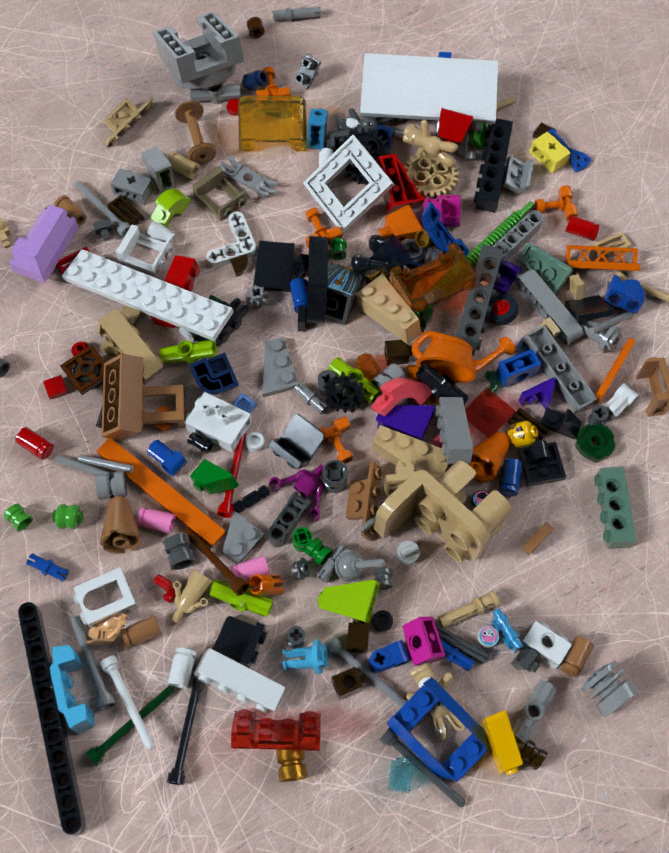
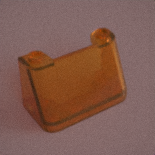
M456 242L447 246L449 250L444 255L439 253L438 259L408 271L407 267L403 268L402 271L399 266L391 269L389 282L412 311L419 312L426 306L461 291H468L475 286L477 274Z

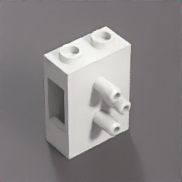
M206 392L196 400L194 409L185 417L187 431L194 432L204 439H210L212 443L234 453L240 438H242L253 423L250 413Z

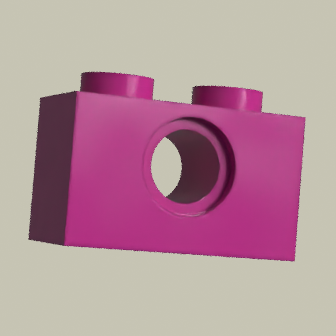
M433 616L418 617L402 626L414 666H421L426 663L431 664L446 657Z

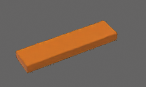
M628 338L595 395L598 398L595 402L599 405L636 340Z

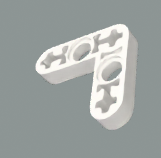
M233 212L229 215V226L236 242L208 251L206 260L210 267L217 268L230 264V259L246 254L248 258L255 255L256 244L242 213ZM234 219H237L239 221L240 226L237 227V223ZM246 232L247 235L245 237H239L238 233ZM246 242L248 244V247L251 248V250H247V248H245ZM231 250L236 252L234 256H228L226 253Z

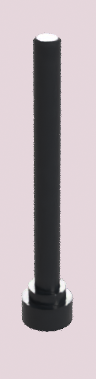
M197 678L193 681L175 766L168 773L167 783L183 786L186 778L183 766L202 681Z

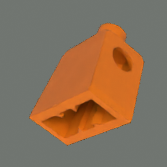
M408 204L387 215L384 228L378 229V234L385 238L394 234L401 243L407 239H415L416 233L423 229Z

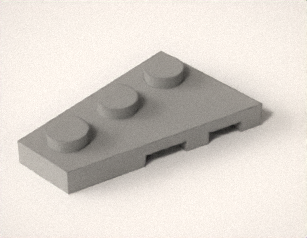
M283 337L265 342L263 397L293 390L298 385Z

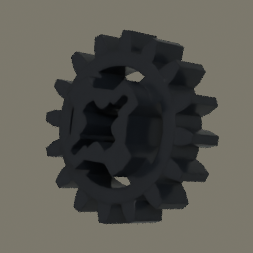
M344 372L340 376L335 373L333 378L329 377L324 386L325 391L323 395L327 396L325 402H331L330 408L336 406L337 412L343 409L344 413H346L348 409L353 412L355 407H360L361 402L364 400L365 390L361 389L363 383L357 382L358 377L353 379L352 373L345 376Z

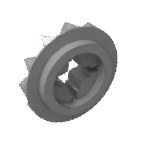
M407 239L401 242L408 253L410 248L413 252V256L410 255V261L419 263L424 259L425 247H419L415 239Z

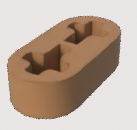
M546 522L524 544L522 550L528 555L532 554L551 534L554 528Z

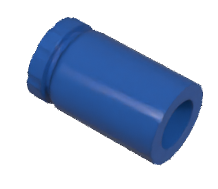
M305 278L293 279L290 282L294 311L298 313L299 306H306L307 311L308 282Z
M512 458L503 460L498 492L502 495L510 497L518 495L522 469L521 461Z

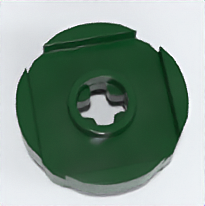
M588 424L579 431L575 447L583 457L598 463L601 460L607 459L614 451V434L608 427L602 424ZM591 439H598L599 446L593 445Z

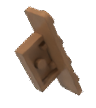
M374 461L369 464L368 479L350 481L346 518L349 520L363 519L362 526L376 516L378 500L381 495L380 483L383 471ZM370 527L367 531L365 530L361 533V536L368 541H374L376 531L374 527Z

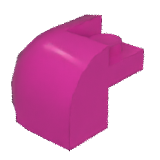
M437 195L436 199L425 198L424 211L428 203L432 202L441 213L439 220L445 227H460L461 195Z

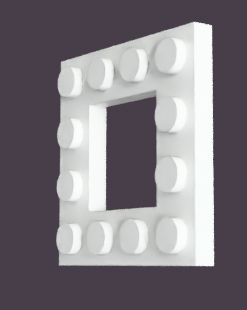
M354 135L344 142L303 182L334 224L339 226L342 233L348 230L395 185ZM353 162L368 180L369 184L344 206L329 188L328 184Z

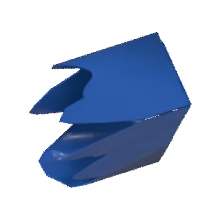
M614 275L611 282L609 283L608 281L604 301L610 305L637 314L644 302L645 291L638 280L627 279L621 281L618 275Z

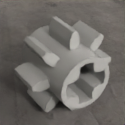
M254 285L253 288L247 289L246 301L250 303V307L254 306L259 309L262 305H267L268 293L264 292V287Z

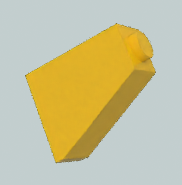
M506 710L484 718L479 725L484 729L488 748L499 774L506 772V775L509 776L519 772L518 767L523 765Z

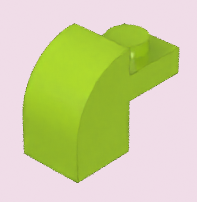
M168 189L155 201L158 205L150 218L167 228L174 214H183L191 199L180 190Z

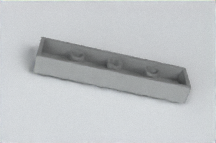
M545 325L524 336V343L529 350H534L541 362L542 368L550 379L555 378V386L575 414L596 402L598 398Z

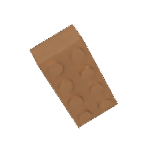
M122 353L104 363L102 438L125 440L141 433L143 428V421L141 420L143 410L142 392L144 390V384L142 383L144 373L143 357Z

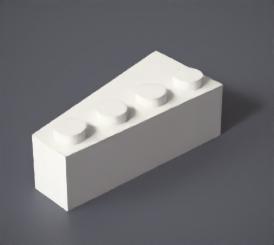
M211 648L204 652L192 675L206 684L217 687L219 691L225 694L230 693L236 696L237 700L245 704L249 702L255 705V709L265 714L275 711L286 688Z

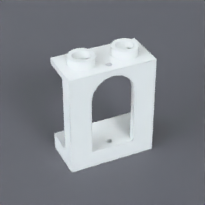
M132 224L116 250L118 262L157 276L160 270L164 269L166 259L172 255L173 247L170 238L166 242L159 241L141 234L139 227ZM136 244L160 252L153 264L130 257Z
M120 567L73 587L76 593L73 595L77 607L81 606L83 613H80L84 625L88 624L90 628L94 627L93 624L127 609L130 612L138 609ZM117 581L123 595L122 599L97 610H88L86 608L84 598L89 592Z

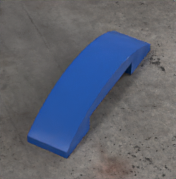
M429 202L422 214L424 228L436 246L452 260L459 263L468 255L469 249L461 239L455 240L439 220L441 213L432 202Z

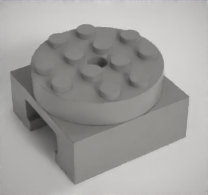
M214 11L196 17L197 24L202 28L203 35L182 42L178 38L177 31L172 26L153 32L159 57L168 66L173 82L183 89L201 88L202 90H208L211 86L224 84L236 71V64L244 62L239 36Z

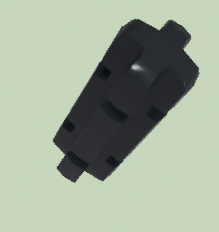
M262 485L258 488V491L254 490L244 496L241 501H236L233 504L236 512L241 513L245 510V507L249 508L259 502L260 498L267 497L270 494L268 488Z

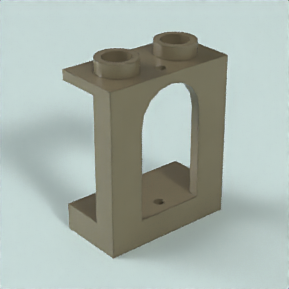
M219 166L192 185L194 196L220 221L229 217L231 213L243 207L247 202L246 191L244 190L240 193L224 178V171ZM217 186L232 198L220 208L206 195Z

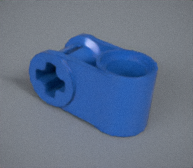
M403 640L375 650L371 654L368 664L373 672L379 673L404 665L411 660ZM376 657H377L379 660H383V662H382L381 665H380L379 662H376V663L374 662L375 659H376Z

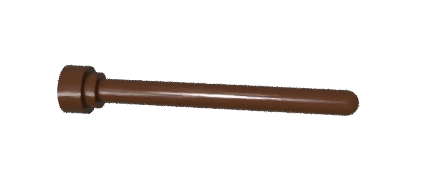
M189 527L183 529V533L188 534L190 541L229 580L231 590L237 596L243 595L248 590L249 583L244 578L236 577Z

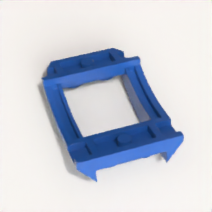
M433 677L425 681L423 686L387 722V725L439 777L460 781L489 750L484 729ZM439 701L472 733L443 764L410 733Z

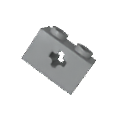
M119 168L111 182L114 195H122L125 199L143 205L146 204L154 190L152 180L149 177Z

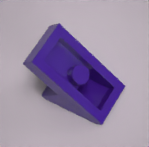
M507 260L504 261L503 267H500L498 272L501 273L498 284L494 283L493 289L501 294H507L522 268Z
M553 377L523 391L518 400L522 406L526 404L532 405L539 400L546 410V407L548 408L551 402L555 378Z

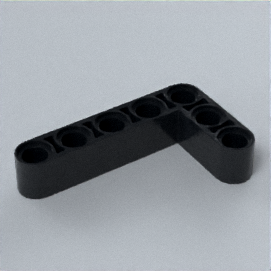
M309 236L306 323L325 324L328 285L327 237Z

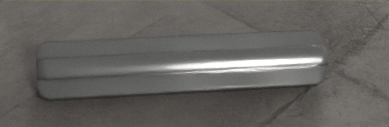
M436 625L439 637L443 642L455 649L459 648V651L481 663L487 661L489 652Z

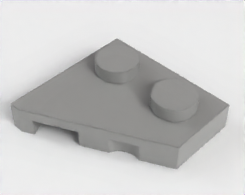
M234 511L222 552L237 565L262 540L264 533Z

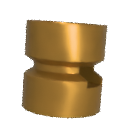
M303 745L286 746L276 749L277 761L282 765L278 769L280 782H292L308 778L306 764L302 763V760L305 759Z

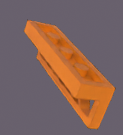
M566 245L565 264L571 268L640 271V264L637 263L638 248ZM571 249H578L582 254L576 260L570 259ZM591 250H595L599 256L595 260H590L586 254ZM608 251H613L617 257L612 261H607L604 255ZM626 252H633L632 262H625L621 256Z

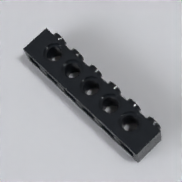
M496 118L495 124H488L487 135H489V138L486 137L484 148H487V151L483 150L481 161H484V164L480 165L479 174L482 177H478L476 188H479V192L475 191L473 202H477L475 209L496 213L513 121Z

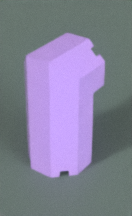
M49 205L48 208L44 207L29 233L24 236L25 238L19 237L13 246L11 254L14 255V259H10L9 262L12 271L46 283L79 228L76 219L73 216L69 218L67 216L68 212L62 208Z

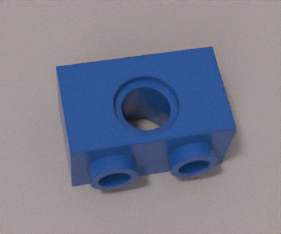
M531 349L500 361L496 374L503 386L507 387L537 375L541 362L534 350Z

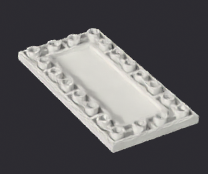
M365 53L360 116L439 120L441 108L473 116L471 122L495 124L498 61Z

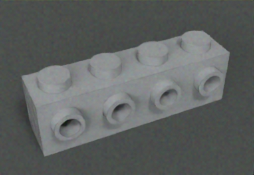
M440 397L439 405L435 406V415L439 416L437 427L441 429L442 455L446 456L447 464H455L459 460L471 464L473 446L463 397Z

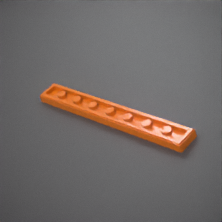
M108 438L99 447L97 453L105 460L133 465V472H125V476L168 512L175 514L179 521L189 527L212 548L226 534L223 528L113 439Z

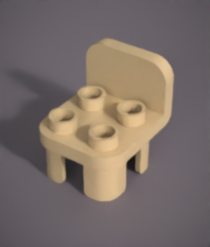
M459 460L444 474L430 475L425 470H418L413 473L380 506L376 513L374 530L385 539L415 512L417 514L415 517L416 524L426 534L432 535L436 532L447 542L444 545V549L453 560L458 563H462L465 559L474 562L484 552L488 542L505 526L503 521L511 514L512 508L507 499L501 493L494 490L472 511L468 510L463 505L466 501V496L461 490L475 477L476 472L467 463Z

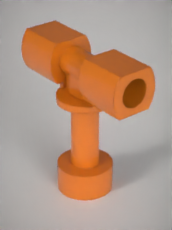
M263 68L262 70L268 78V86L263 90H256L257 104L263 103V99L266 100L269 95L275 98L282 97L284 101H289V87L278 88L273 81L276 76L274 68Z
M568 185L560 187L558 201L544 202L543 199H536L534 202V209L541 213H544L545 209L558 208L559 211H564L566 221H569L571 215L578 216L576 205L571 202L573 194L571 187Z
M311 208L306 211L305 216L307 220L313 222L316 229L314 235L311 236L327 237V241L335 238L342 239V232L339 226L331 229L322 227L319 221L321 215L317 208ZM308 236V237H305V239H306L307 247H308V249H309V236Z
M346 416L333 421V425L326 429L323 426L318 428L325 434L323 441L333 442L339 453L337 456L338 460L347 464L354 459L351 451L345 450L339 439L342 436L341 433L351 429Z

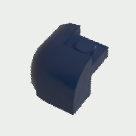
M225 352L208 360L203 358L189 364L196 383L202 391L208 394L218 395L239 387Z

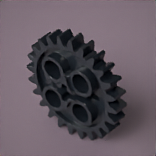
M362 127L361 132L356 128L355 134L349 131V138L354 135L375 161L378 159V157L374 156L376 154L379 156L391 154L387 153L391 147H385L388 141H382L383 135L378 137L377 130L373 134L371 133V128H369L368 132H365L364 127ZM343 136L344 142H346L349 138ZM373 144L377 149L372 151L367 146ZM351 163L343 170L346 171L344 177L351 176L350 181H353L355 178L357 184L360 180L363 181L364 185L366 184L367 179L358 168H353Z

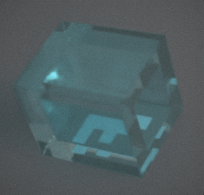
M396 757V760H391L387 790L405 793L411 791L413 763H408L409 759Z

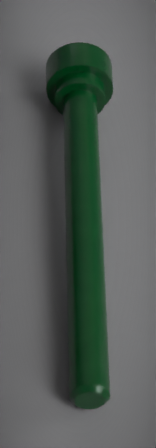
M170 685L139 711L142 720L174 693V689ZM132 718L102 745L95 748L92 747L86 752L87 756L96 766L103 761L102 758L106 756L105 753L135 727Z

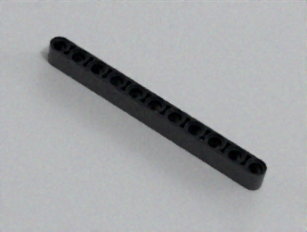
M25 602L19 607L18 615L60 823L65 833L78 836L85 830L86 821L64 717L58 710L50 673L52 660L42 613L34 603ZM34 610V614L26 618L27 612ZM38 629V634L30 638V633ZM38 649H43L42 655L34 658V653ZM47 669L46 675L43 678H38L39 672ZM50 689L51 695L49 698L43 699V692ZM51 710H55V717L51 720H47V713ZM55 731H59V739L52 742L51 735ZM64 752V760L61 763H56V755ZM64 774H68V783L61 786V776ZM73 796V805L66 808L64 805L65 799ZM77 818L79 825L74 831H71L69 823L72 819Z

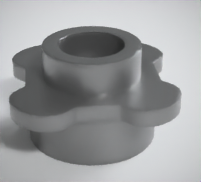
M301 558L300 561H295L292 564V573L299 580H304V577H309L310 568L305 558Z

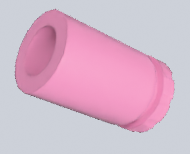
M141 507L137 516V526L171 534L175 525L176 515Z
M264 556L238 563L236 566L235 564L231 565V572L236 577L244 578L247 582L254 574H270Z

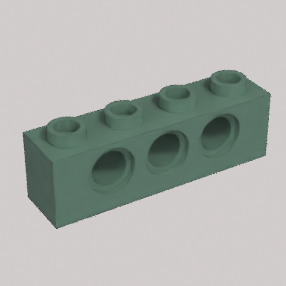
M624 467L600 468L594 476L595 486H598L599 492L597 494V502L601 505L600 521L604 523L603 540L607 542L608 549L631 548L637 541ZM607 487H612L614 492L609 491ZM610 505L616 506L617 510H613ZM613 523L618 524L621 529H616Z

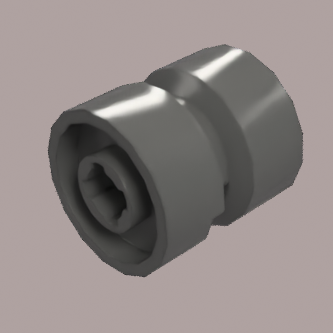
M330 460L325 464L322 473L324 488L330 493H340L346 488L348 468L344 462Z
M187 533L175 534L163 541L166 553L169 554L168 560L172 570L184 569L195 564V555L193 549H189L191 542Z

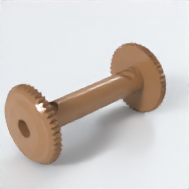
M187 101L177 107L175 118L179 122L187 123L194 147L189 149L188 159L198 164H205L214 159L217 149L213 144L204 143L197 122L204 112L203 106L196 101Z

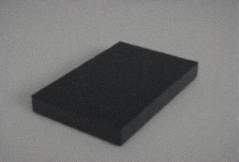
M259 241L253 287L256 285L264 287V290L289 292L295 248L294 243Z

